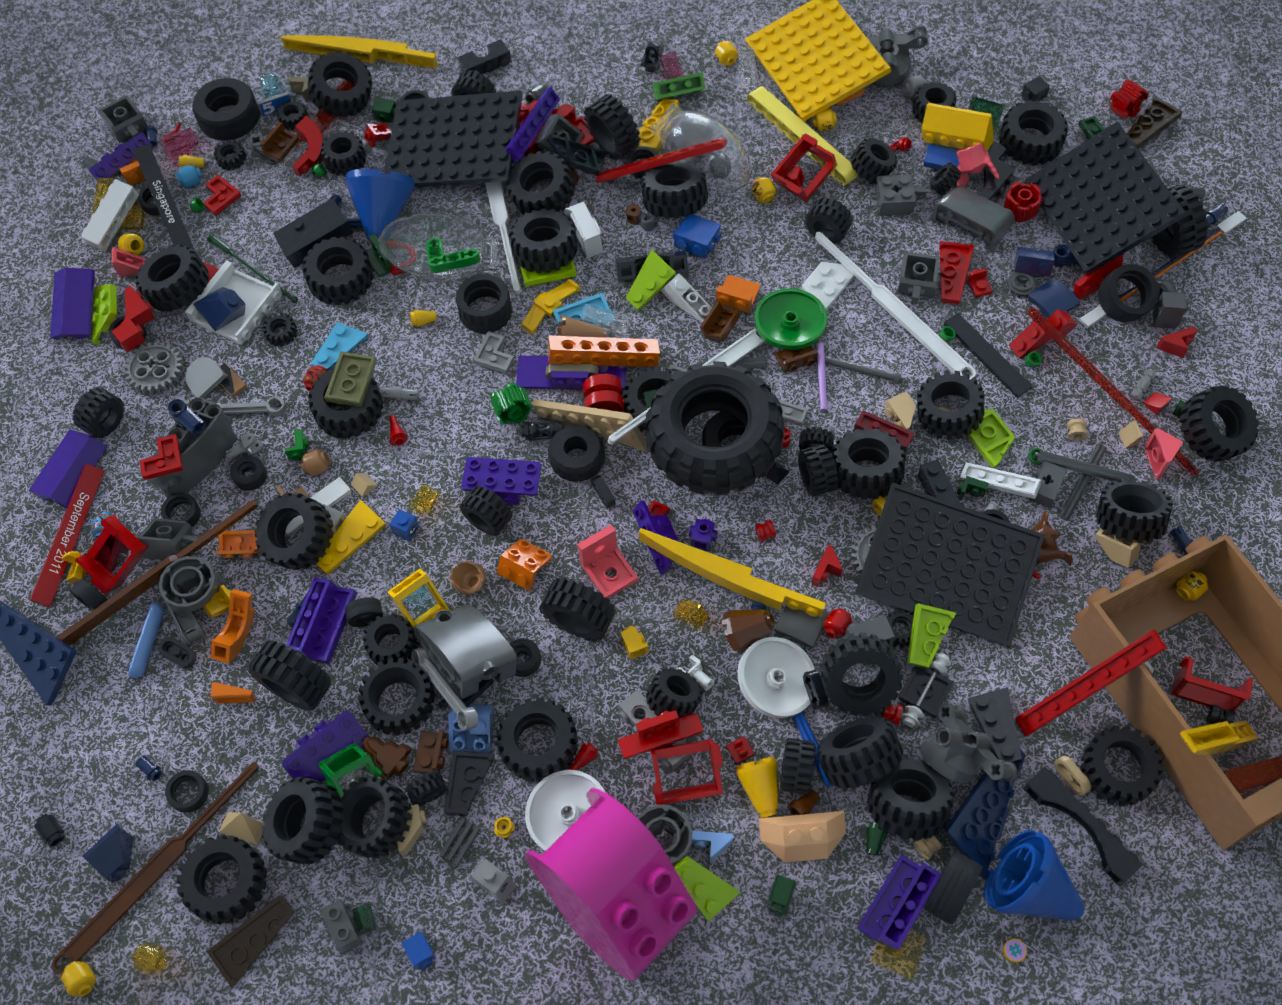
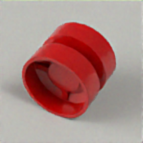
M597 374L584 381V407L624 412L622 383L617 376Z

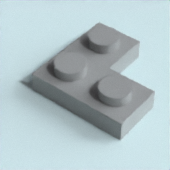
M487 332L473 359L474 364L507 374L514 361V356L499 352L505 342L504 336Z

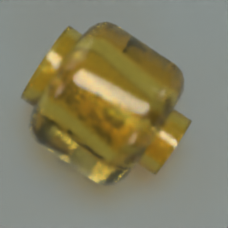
M149 941L143 945L140 944L132 956L134 968L151 976L157 973L158 970L163 971L168 959L165 958V948Z

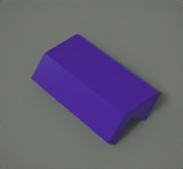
M64 268L54 272L50 338L58 340L65 336H70L76 339H83L91 336L94 269Z
M69 429L28 491L45 501L50 499L60 506L67 508L84 465L88 463L95 466L107 445L90 435Z
M314 577L286 646L300 652L312 661L330 664L347 621L345 607L348 603L354 601L357 596L355 589L337 587L329 579Z
M901 854L857 929L877 943L899 950L942 873L924 862L920 866Z

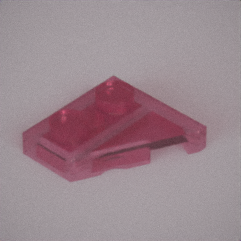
M191 127L160 140L174 167L179 164V156H183V154L188 155L199 144Z

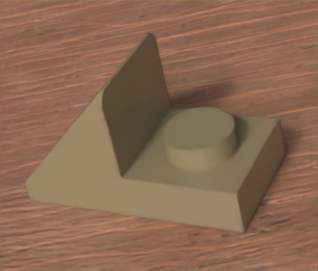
M290 77L289 84L292 92L303 93L305 102L311 100L308 94V77Z

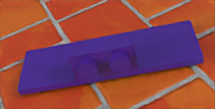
M548 356L518 357L516 384L524 389H583L584 381L589 378L588 371H551V380H549L545 376L546 366L550 365ZM598 366L599 374L617 376L621 380L622 390H625L627 366Z

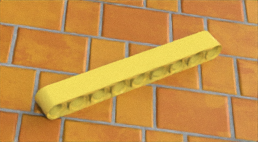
M763 86L747 95L749 104L752 103L758 112L763 113L764 117L771 123H774V126L782 133L785 132L790 140L797 143L803 134H808L817 139V145L833 153L837 166L832 170L831 176L838 182H842L843 186H846L859 176L852 168L849 160ZM807 151L808 155L815 162H819V165L823 168L827 162Z

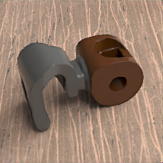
M631 204L626 208V217L629 223L637 225L641 222V227L645 231H652L658 222V217L655 214L652 215L650 220H647V213L642 214L639 205Z

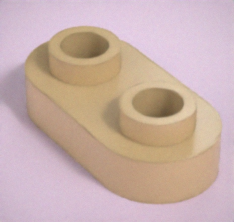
M1061 756L1055 760L1054 766L1056 771L1074 793L1083 796L1090 791L1091 785L1088 777L1080 771L1073 759Z

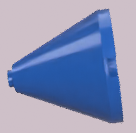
M378 169L348 171L347 175H345V183L367 239L370 240L369 236L376 234L378 239L385 241L415 189V180L397 172L391 171V174L380 173Z
M1027 830L1016 835L1002 848L996 856L1001 860L996 870L990 868V875L985 883V898L989 906L1000 913L1071 921L1082 917L1084 914V903L1047 836L1041 832L1036 833L1034 830Z

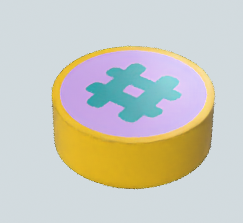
M1010 939L1003 946V954L1008 961L1018 963L1026 957L1027 948L1021 940Z

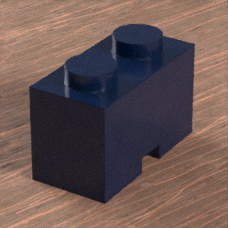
M1017 247L1014 271L1051 276L1055 261L1054 252Z

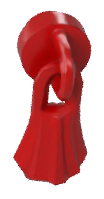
M902 137L888 146L894 153L898 149L907 151L911 148L912 141L908 137Z

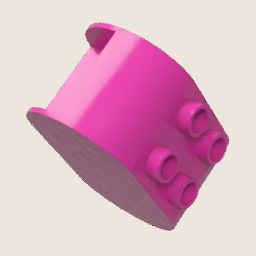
M591 788L586 794L591 806L542 855L528 850L524 856L528 865L576 934L618 974L627 980L635 981L697 914L698 909L665 851L651 832L616 799L599 789Z

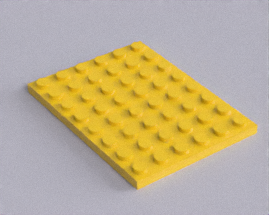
M811 0L745 38L752 52L802 121L810 119L891 73L890 66L837 0Z

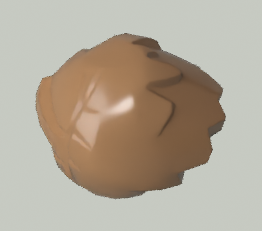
M465 561L457 563V567L452 568L450 579L458 592L464 595H473L483 588L486 582V574L481 564Z

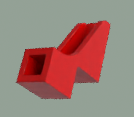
M131 286L125 289V319L120 326L112 331L116 340L126 352L145 342L142 336L144 331L141 326L154 319L151 312L153 311L152 306L148 301L144 302V297L139 290L134 291Z
M1057 309L1045 322L1034 320L1009 344V347L1021 359L1048 341L1066 336L1078 324L1067 311Z

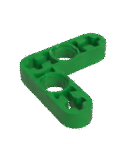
M432 238L426 242L428 264L433 273L475 265L481 260L477 249H467L444 255V248L440 238Z

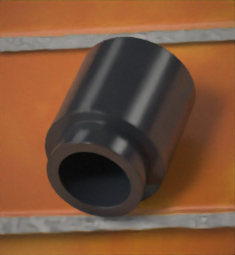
M44 814L36 820L34 828L44 844L53 847L64 840V830L54 815Z

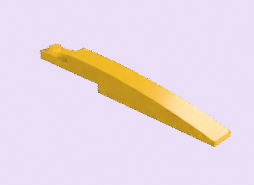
M281 36L284 49L319 55H328V52L337 53V51H341L343 54H352V57L359 58L361 62L373 64L376 59L433 69H437L438 66L436 53L408 49V44L342 36Z
M642 528L639 530L640 541L681 566L720 586L778 610H781L782 605L785 604L790 609L805 611L806 614L813 617L822 616L825 602L751 576L752 568L648 530Z
M1246 720L1231 724L1226 721L1184 730L1179 733L1192 752L1197 755H1213L1232 751L1241 745L1252 743L1259 738Z

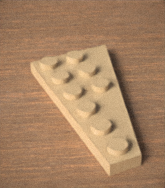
M534 399L532 403L536 414L541 418L558 420V422L562 421L563 424L568 426H586L597 432L600 437L606 439L633 420L630 413ZM638 427L617 441L644 452L648 448L647 442Z

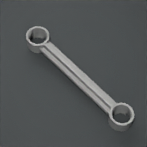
M279 396L271 397L267 402L218 404L224 414L269 413L271 416L279 417L287 409L284 400ZM183 400V402H184L185 405L187 406V404L189 403V401ZM275 403L282 404L278 410L271 408V406Z
M423 648L412 650L411 661L415 663L416 667L419 665L423 669L424 673L427 674L428 678L457 714V722L460 729L464 731L476 728L478 726L476 710L473 707L467 708L432 664L430 657Z

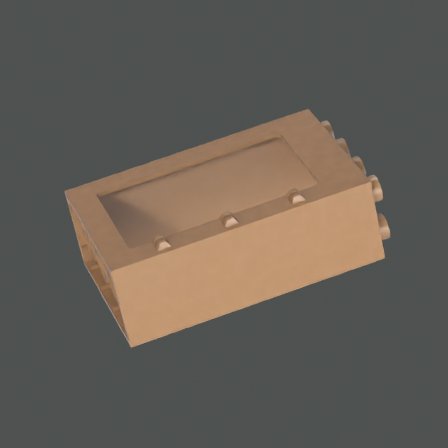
M1227 534L1212 542L1206 535L1196 539L1186 547L1185 550L1188 554L1179 559L1174 552L1166 554L1153 564L1152 567L1155 571L1146 576L1141 569L1133 571L1120 581L1119 584L1122 588L1111 593L1108 587L1098 589L1086 599L1089 606L1074 616L1078 625L1069 638L1089 666L1094 668L1151 630H1156L1159 634L1197 613H1203L1282 713V602ZM1190 571L1201 572L1207 578L1208 590L1195 601L1184 600L1176 591L1177 581ZM1144 664L1106 687L1133 727L1142 731L1140 736L1143 738L1147 735L1152 739L1149 742L1151 746L1157 744L1159 750L1156 752V755L1162 754L1163 761L1160 764L1164 765L1166 773L1223 851L1282 817V778L1243 800L1211 755H1197L1192 752L1179 734L1191 728Z

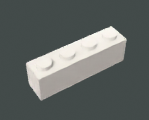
M115 179L109 186L105 197L100 201L98 209L91 216L89 224L84 228L81 238L87 244L105 252L139 193L132 186Z

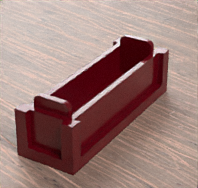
M864 410L854 426V430L859 429V431L869 428V430L879 429L883 433H890L891 437L894 436L899 440V443L904 447L905 453L914 437L913 432Z

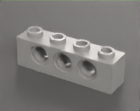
M638 689L618 704L620 718L625 723L629 722L633 726L632 731L634 734L637 733L636 723L641 721L636 719L635 715L642 713L645 715V718L657 717L654 714L655 712L649 709L650 705L646 703V698ZM680 740L671 743V745L674 746L679 744H685V741ZM692 754L659 759V761L666 769L669 767L674 771Z

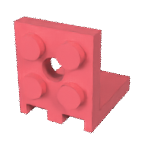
M612 525L577 544L580 565L598 591L603 594L604 598L609 599L638 581V576L617 548L616 530ZM613 570L617 574L615 577L609 578L606 576V573Z

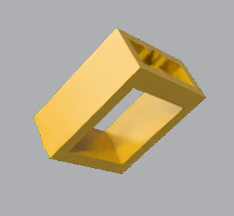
M418 569L387 592L405 620H408L412 629L418 624L435 618L437 612L441 610L450 611L428 575L421 569ZM425 585L437 604L416 620H413L401 601Z

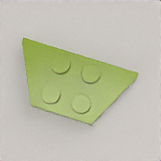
M105 284L94 287L92 344L99 345L101 343L100 334L102 331L107 333L111 323L117 316L116 285Z
M993 409L984 410L982 424L979 423V428L976 431L972 429V434L967 436L993 469H996L1015 439L1014 434Z

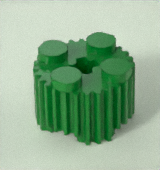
M509 383L506 388L500 389V391L494 392L490 396L491 405L501 425H506L509 422H515V424L524 422L528 418V413L533 408L526 390L523 387L517 386L516 383Z

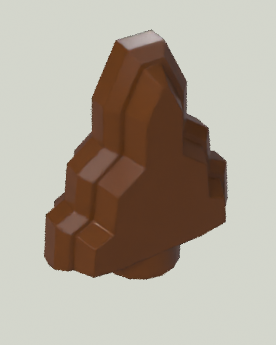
M368 736L363 741L366 752L373 758L374 766L378 767L382 772V775L379 776L382 780L387 781L394 773L400 776L408 767L409 762L406 759L412 748L404 743L400 745L392 741L384 743L379 738Z

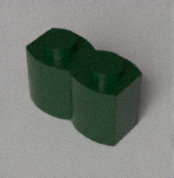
M776 875L766 905L770 914L777 917L787 915L797 884L796 881Z

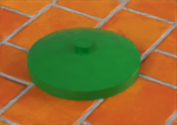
M788 288L774 291L759 302L755 311V327L760 337L768 344L784 350H799L813 345L823 336L827 326V312L823 303L813 294L800 289Z

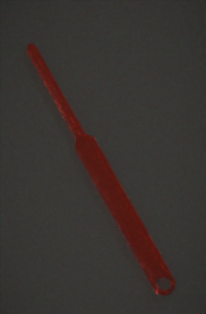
M1030 307L1027 314L1124 410L1129 412L1152 434L1156 428L1134 407L1132 402L1037 309ZM1178 450L1174 457L1193 476L1200 473Z

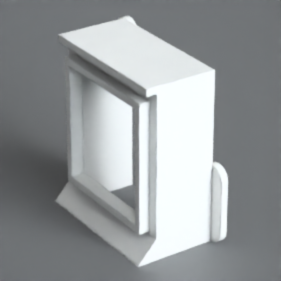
M584 201L566 208L567 216L575 224L576 236L586 257L590 258L603 253L600 234H602L595 218L591 217Z

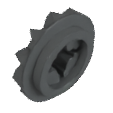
M1015 272L1008 278L1007 287L1010 288V292H1015L1016 296L1020 294L1024 297L1036 289L1037 283L1031 274ZM1019 282L1021 284L1025 283V286H1018Z

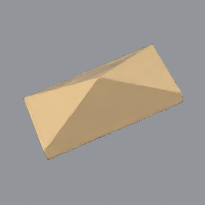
M228 812L219 833L227 836H236L240 840L243 839L246 842L258 845L263 835L262 826H264V823L243 813Z

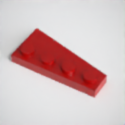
M939 241L942 303L960 305L974 253V245Z

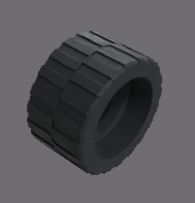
M478 274L471 276L460 284L455 298L460 320H462V324L467 329L475 333L486 334L487 332L493 333L500 330L507 324L511 318L512 305L508 287L502 279L491 274ZM481 297H493L499 300L494 307L488 310H474L469 307L473 301Z

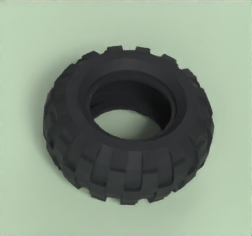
M713 361V365L702 366V363L690 365L686 372L681 373L678 371L665 382L666 386H662L661 389L659 388L651 400V407L646 413L645 422L647 446L650 449L651 458L657 468L666 473V477L680 487L683 485L689 487L691 492L702 495L705 492L716 493V496L728 495L731 490L735 489L742 491L752 486L756 478L764 477L774 466L775 459L780 455L785 423L780 402L776 396H773L771 388L759 376H752L751 371L740 365L734 368L727 366L726 362ZM707 411L727 412L738 418L745 427V431L739 439L722 447L700 445L690 439L684 430L691 419Z

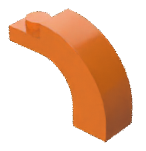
M236 589L230 592L228 618L221 633L212 640L211 659L229 664L241 651L254 619L255 608H252L253 594Z

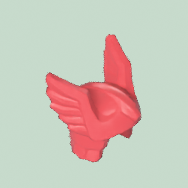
M982 142L956 152L959 161L957 168L962 173L961 178L957 180V185L966 186L970 181L969 174H979L986 166L997 179L1000 178Z

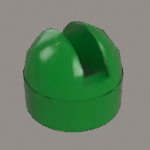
M319 163L315 164L312 168V174L316 173V178H321L327 173L325 168Z
M196 197L190 202V209L195 213L205 209L200 198Z
M949 326L943 327L939 333L940 338L945 342H950L956 335L955 331Z
M1030 352L1025 359L1026 365L1031 368L1037 367L1042 361L1040 354L1037 352Z
M1040 448L1031 449L1028 452L1029 461L1032 463H1040L1039 461H1037L1038 455H1036L1033 459L1032 456L1036 452L1039 453L1043 450Z

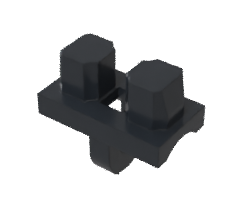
M648 43L640 63L641 67H645V71L654 72L664 51V45L657 46L653 43Z

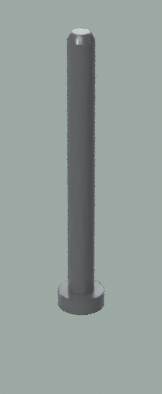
M825 356V364L894 380L895 384H899L902 373L900 371L892 373Z

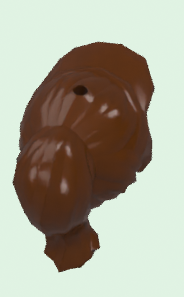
M1044 511L1041 520L1032 529L1033 531L1045 534L1037 562L1064 559L1071 566L1073 563L1072 555L1058 550L1055 539L1060 536V533L1049 526V513Z

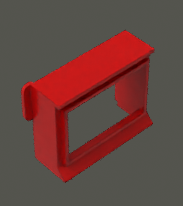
M808 134L802 135L801 139L771 173L774 183L798 196L805 203L837 166L835 155L817 145V139ZM808 151L827 163L809 185L802 190V188L787 181L784 177L786 172H791Z
M116 514L101 520L100 523L104 529L87 554L75 559L93 577L91 582L103 594L119 588L124 583L149 547L148 545L145 546L117 520ZM111 535L118 538L132 552L116 576L96 558Z
M1184 657L1180 662L1179 666L1182 668L1174 677L1171 695L1208 707L1216 704L1221 709H1231L1234 711L1246 699L1250 700L1253 678H1248L1237 689H1233L1191 676L1194 661L1191 657Z
M713 739L651 750L656 783L653 784V791L657 805L723 794L719 767L723 764L721 749L718 744L714 743ZM709 750L714 782L668 791L662 790L658 759Z

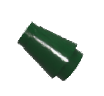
M870 822L866 834V853L879 856L888 832L886 829L880 828L879 823Z

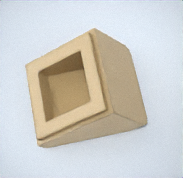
M1136 420L1119 431L1125 447L1138 445L1143 437Z

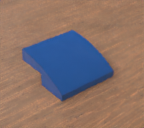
M929 143L923 166L940 169L945 164L947 165V163L952 162L958 167L959 161L956 152L961 149Z

